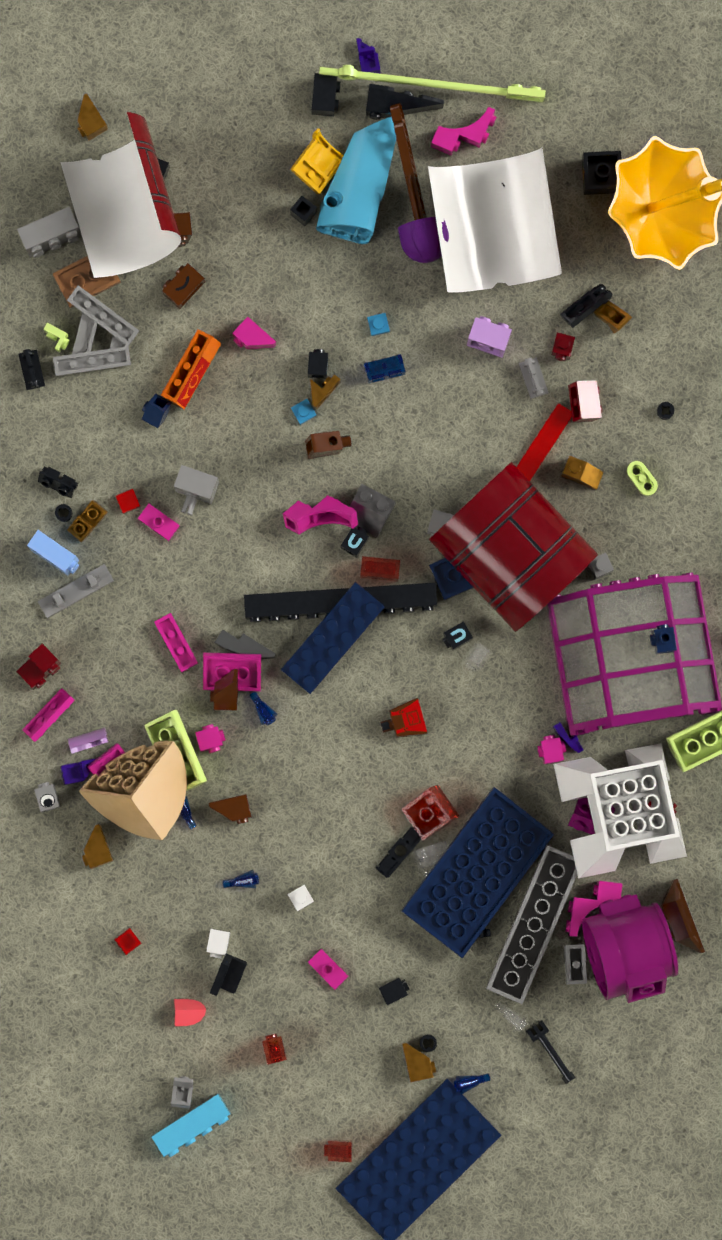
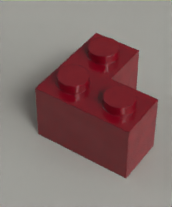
M42 643L28 656L30 659L16 672L33 690L36 687L40 689L47 682L45 679L50 674L53 676L60 670L59 665L61 662Z

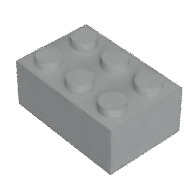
M70 206L17 229L30 258H38L49 249L51 251L57 250L62 247L61 244L66 242L73 243L82 236Z

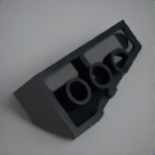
M369 84L366 115L374 120L391 117L390 106L398 103L401 104L404 115L442 109L444 100L426 95L415 97L410 91L405 90L398 93L394 91L393 87Z

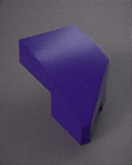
M356 38L361 71L380 74L378 53L375 52V48L366 45L360 38Z
M561 722L553 726L557 735L566 745L577 753L583 751L577 735L570 739Z
M97 758L60 766L64 785L83 782L90 773L87 766Z

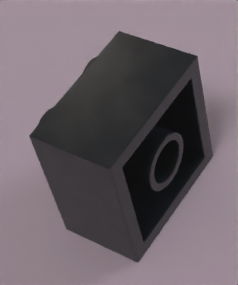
M621 151L583 152L582 175L584 195L615 194L617 186L615 165L617 161L622 160Z

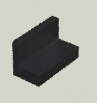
M226 953L210 994L217 996L220 988L235 994L247 962Z

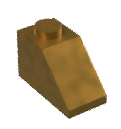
M85 94L77 120L79 124L77 130L82 138L86 136L88 141L108 130L88 94Z
M569 455L561 477L597 490L603 472L588 462Z
M100 824L95 825L84 848L85 855H82L85 866H89L90 869L113 861Z
M402 1043L410 1082L433 1078V1073H436L434 1061L430 1062L429 1057L411 1045Z

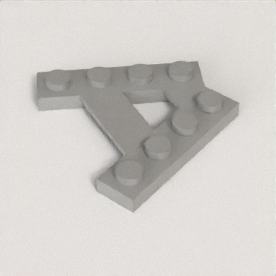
M78 285L67 299L68 302L82 311L73 352L70 355L53 357L55 375L60 376L131 365L129 345L139 333V330ZM99 324L113 334L110 349L91 351L97 325Z

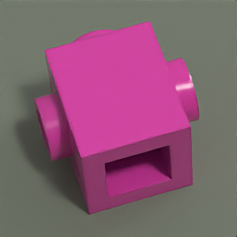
M213 724L202 727V731L195 732L201 752L209 751V753L220 751V747L223 746L222 742L226 741L223 730H219L218 726L214 727Z
M555 735L543 737L544 740L540 741V746H537L539 757H543L544 765L564 761L563 753L566 752L564 741H560V737L555 738Z

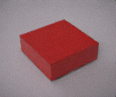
M133 489L115 496L123 514L141 507Z
M131 928L114 939L125 955L142 944Z

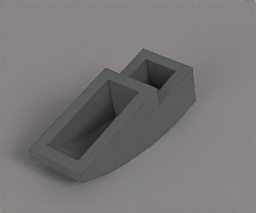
M222 630L214 642L219 647L235 654H261V659H274L276 656L274 652L244 633L240 639H237Z

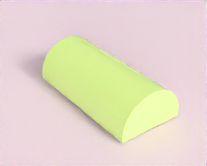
M178 710L171 711L144 725L152 745L158 741H174L179 748L186 768V791L207 782Z
M722 710L666 738L670 751L682 772H686L722 754Z

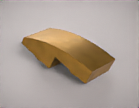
M92 500L81 515L77 516L67 531L80 542H83L108 512L96 501Z

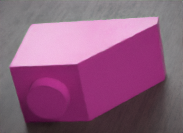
M248 316L232 333L233 341L240 348L244 346L246 349L274 348L276 346V341Z

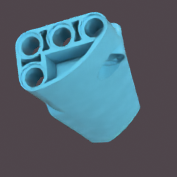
M392 116L373 123L353 134L320 205L316 226L317 231L359 244L369 243L373 236L380 201H382L396 142ZM327 203H331L334 207L328 206Z

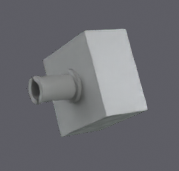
M181 465L174 484V489L177 493L186 495L181 512L185 514L187 512L188 515L192 516L197 500L212 504L219 485L218 477Z

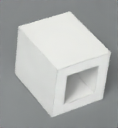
M305 885L288 894L297 911L314 902Z
M210 930L206 951L210 952V957L221 958L222 955L227 953L230 932Z

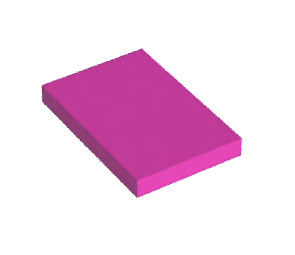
M203 653V690H214L216 681L233 669H238V691H261V654Z

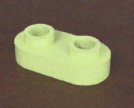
M631 462L627 467V476L642 495H653L658 487L657 481L642 462ZM634 468L639 469L640 473L638 475L633 473ZM644 484H650L651 489L646 490L644 488Z

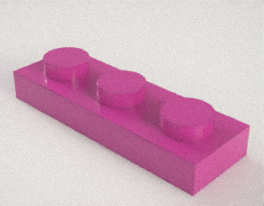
M169 613L156 620L154 623L181 673L197 665L198 662L172 614Z
M61 688L22 730L36 742L56 722L58 717L70 707L74 699Z

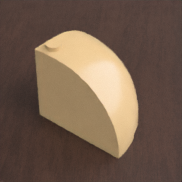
M174 741L154 742L152 746L146 747L142 745L125 752L106 764V769L99 776L94 774L79 792L92 807L117 826L141 837L163 840L180 815L187 788L185 763Z

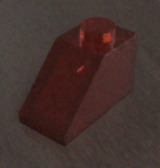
M277 1033L265 1036L266 1040L262 1041L267 1064L287 1060L282 1036L277 1037Z
M328 1140V1144H324V1156H328V1161L352 1162V1140Z

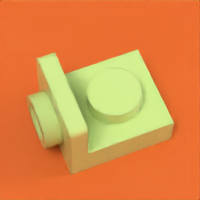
M47 323L44 327V331L47 333L46 337L53 341L59 339L55 349L60 353L62 349L65 350L70 341L68 339L69 336L66 332Z

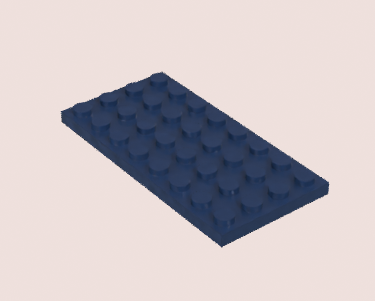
M493 787L401 909V912L460 958H463L554 836V833Z
M446 1079L335 1189L384 1240H396L501 1134Z

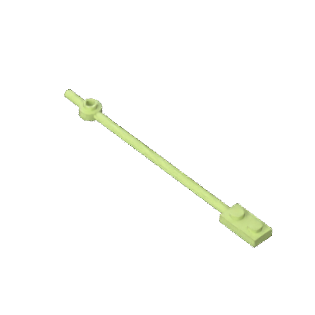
M343 65L339 69L320 67L319 74L338 76V78L344 80L364 79L486 93L525 101L543 102L546 90H541L537 86L522 88V85L512 84L508 88L362 72L354 69L352 65Z

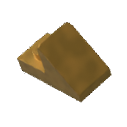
M609 300L594 311L596 317L608 324L613 333L618 332L632 318L631 315Z
M335 374L332 378L330 376L326 378L322 384L323 388L310 379L312 404L315 411L339 385L340 378Z

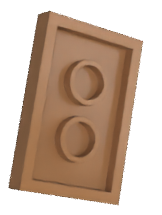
M88 256L53 273L66 301L78 285L92 296H95L121 283L118 275L94 278ZM67 301L70 308L74 307V305Z

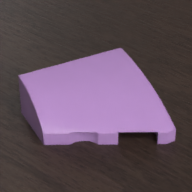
M105 727L69 738L71 754L107 743Z

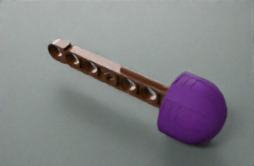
M398 103L390 106V112L414 216V221L398 227V233L402 249L409 258L420 263H430L442 256L436 217L427 218L405 117L402 106ZM444 220L442 222V233L444 240L448 242L449 232Z

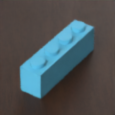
M217 1094L153 1135L152 1139L163 1157L166 1155L172 1157L179 1152L178 1148L183 1144L187 1147L195 1142L196 1139L194 1137L200 1133L204 1136L212 1131L211 1126L218 1123L220 1126L228 1121L229 1118L227 1116L231 1113L220 1095Z

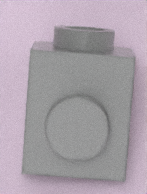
M185 1076L174 1077L171 1107L190 1109L193 1079Z

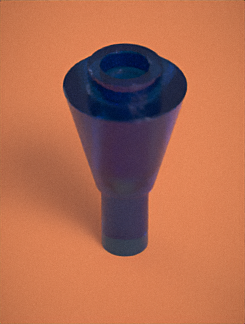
M256 692L251 693L250 698L256 705L261 724L268 726L275 722L277 713L262 701Z
M185 796L180 816L185 819L188 827L193 829L197 825L191 816L188 797Z
M253 869L234 879L223 880L224 888L236 886L256 889V884H259L258 873H254Z
M488 1073L480 1076H456V1080H454V1086L457 1088L456 1092L460 1091L462 1095L479 1084L490 1081V1076Z

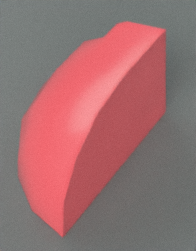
M174 999L175 1026L194 1025L205 1016L206 1008L201 1002L193 999Z

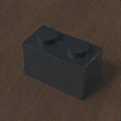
M315 73L312 115L334 117V112L338 111L339 100H336V93H340L341 81H337V76Z

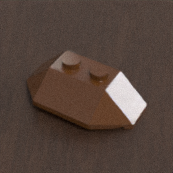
M674 879L661 904V910L669 925L672 939L676 943L698 953H704V947L679 881Z

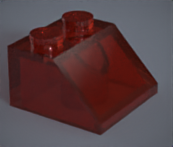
M439 785L428 788L401 809L423 841L459 817V814Z

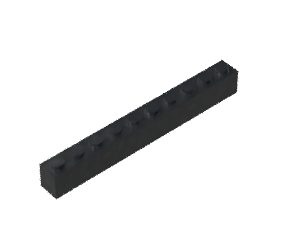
M436 582L363 587L385 606L382 610L384 614H393L395 610L402 609L403 613H410L418 608H422V611H433V607H437ZM349 588L244 595L245 618L250 620V623L261 622V619L269 618V621H280V617H288V620H298L299 616H307V619L319 618L318 615H327Z

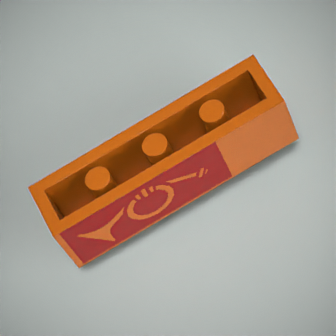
M197 329L161 396L185 410L221 343L213 336Z

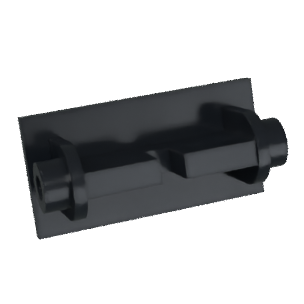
M30 349L23 350V353L18 355L26 390L44 387L45 383L37 349L32 351Z
M44 466L42 471L39 472L38 482L46 488L56 490L62 496L72 498L73 492L77 489L79 483L65 474L62 479H59L61 472L49 466L48 468Z

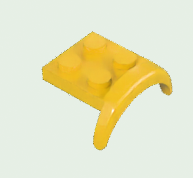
M317 128L312 135V141L290 170L316 194H320L336 173L344 155L330 145L322 136L320 129Z

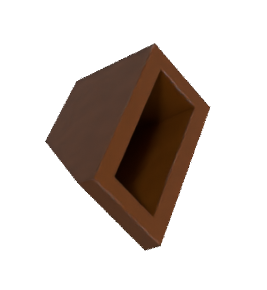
M233 669L215 682L214 690L210 691V702H214V710L237 711L238 669Z
M246 794L209 803L210 808L232 822L237 821V825L249 822L248 818H252Z

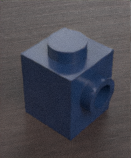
M155 394L143 406L142 411L144 414L142 420L159 428L165 421L172 402Z
M668 624L656 626L657 629L652 631L653 635H650L651 646H655L656 655L677 651L674 627L668 628Z

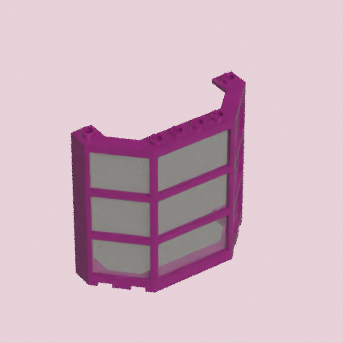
M693 572L680 576L659 577V574L649 575L648 579L645 580L635 577L628 579L629 582L621 583V580L609 582L610 585L602 586V583L590 585V589L562 596L558 594L547 604L569 737L599 730L600 726L604 730L694 715V711L706 715L722 710L699 575H693ZM668 624V628L674 627L677 651L656 655L655 646H651L650 635H653L652 631L657 629L656 626Z

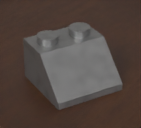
M361 484L350 505L357 513L358 525L356 527L359 526L378 538L396 501Z

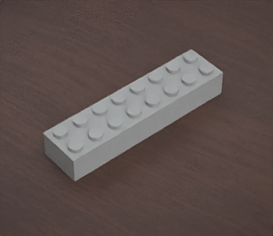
M546 845L485 989L523 1004L577 876L575 861L572 855Z

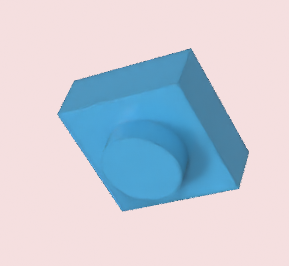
M386 313L367 317L371 337L390 332Z
M308 399L291 407L300 425L317 416Z

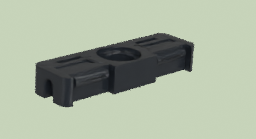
M415 823L412 824L414 827H410L403 837L399 838L388 851L389 855L387 854L378 864L379 867L376 865V869L386 878L391 876L425 836V831ZM398 845H403L406 848L405 855L398 856L395 853V848Z

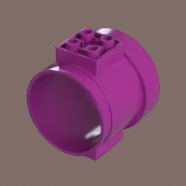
M637 894L632 896L625 895L615 901H604L599 905L598 915L582 919V931L587 955L595 980L605 1000L625 995L627 1002L631 1003L665 993L667 978L678 975V961L669 926L660 906L656 902L647 906H641Z

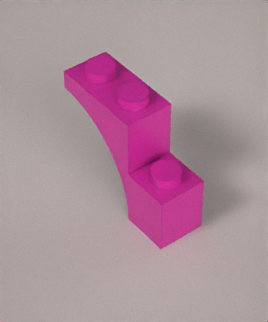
M488 107L479 120L463 128L451 129L438 126L432 139L431 147L452 156L453 151H458L461 144L459 139L480 148L481 144H485L488 139L489 133H487L489 126L493 127L497 116H494L495 109Z
M329 495L313 508L298 500L283 513L285 527L298 535L312 527L323 524H341L352 529L358 525L356 510Z
M598 881V885L594 884L593 896H596V900L573 897L572 901L568 903V912L571 913L570 920L566 921L565 932H569L568 936L577 937L582 919L604 901L620 899L622 883Z

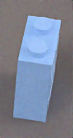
M37 530L27 545L32 552L67 576L70 573L74 574L79 567V560L73 553L39 530Z

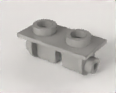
M532 357L527 358L524 362L519 363L530 399L548 394L549 392L537 357L533 359Z

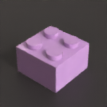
M480 316V318L475 317L467 346L503 358L512 329H509V326L504 323L494 324L489 318Z

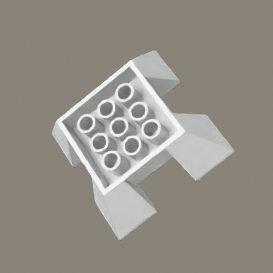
M662 743L625 750L629 767L607 770L591 757L553 764L561 802L586 797L589 802L595 834L570 840L578 878L616 871L625 848L646 844L650 864L687 856L679 818L675 817L668 786L670 778ZM625 783L629 786V792L625 789ZM647 799L651 801V807L648 806ZM629 803H632L633 811L629 808ZM611 806L615 808V814L611 812ZM633 822L637 823V830L633 827Z

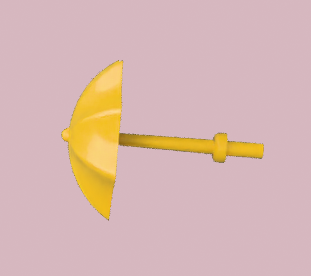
M653 136L640 152L632 157L616 162L617 186L614 199L608 209V214L623 229L635 258L659 259L680 270L696 252L718 243L717 217L720 205L722 204V178L717 180L710 176L699 148H678L664 142L657 136Z

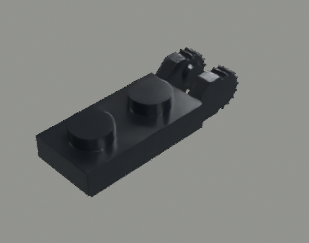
M599 284L591 291L586 292L560 315L564 321L574 328L602 304H606L613 294L610 290H606L603 284Z

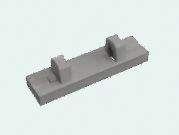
M103 564L44 597L38 603L48 619L114 582L106 565Z

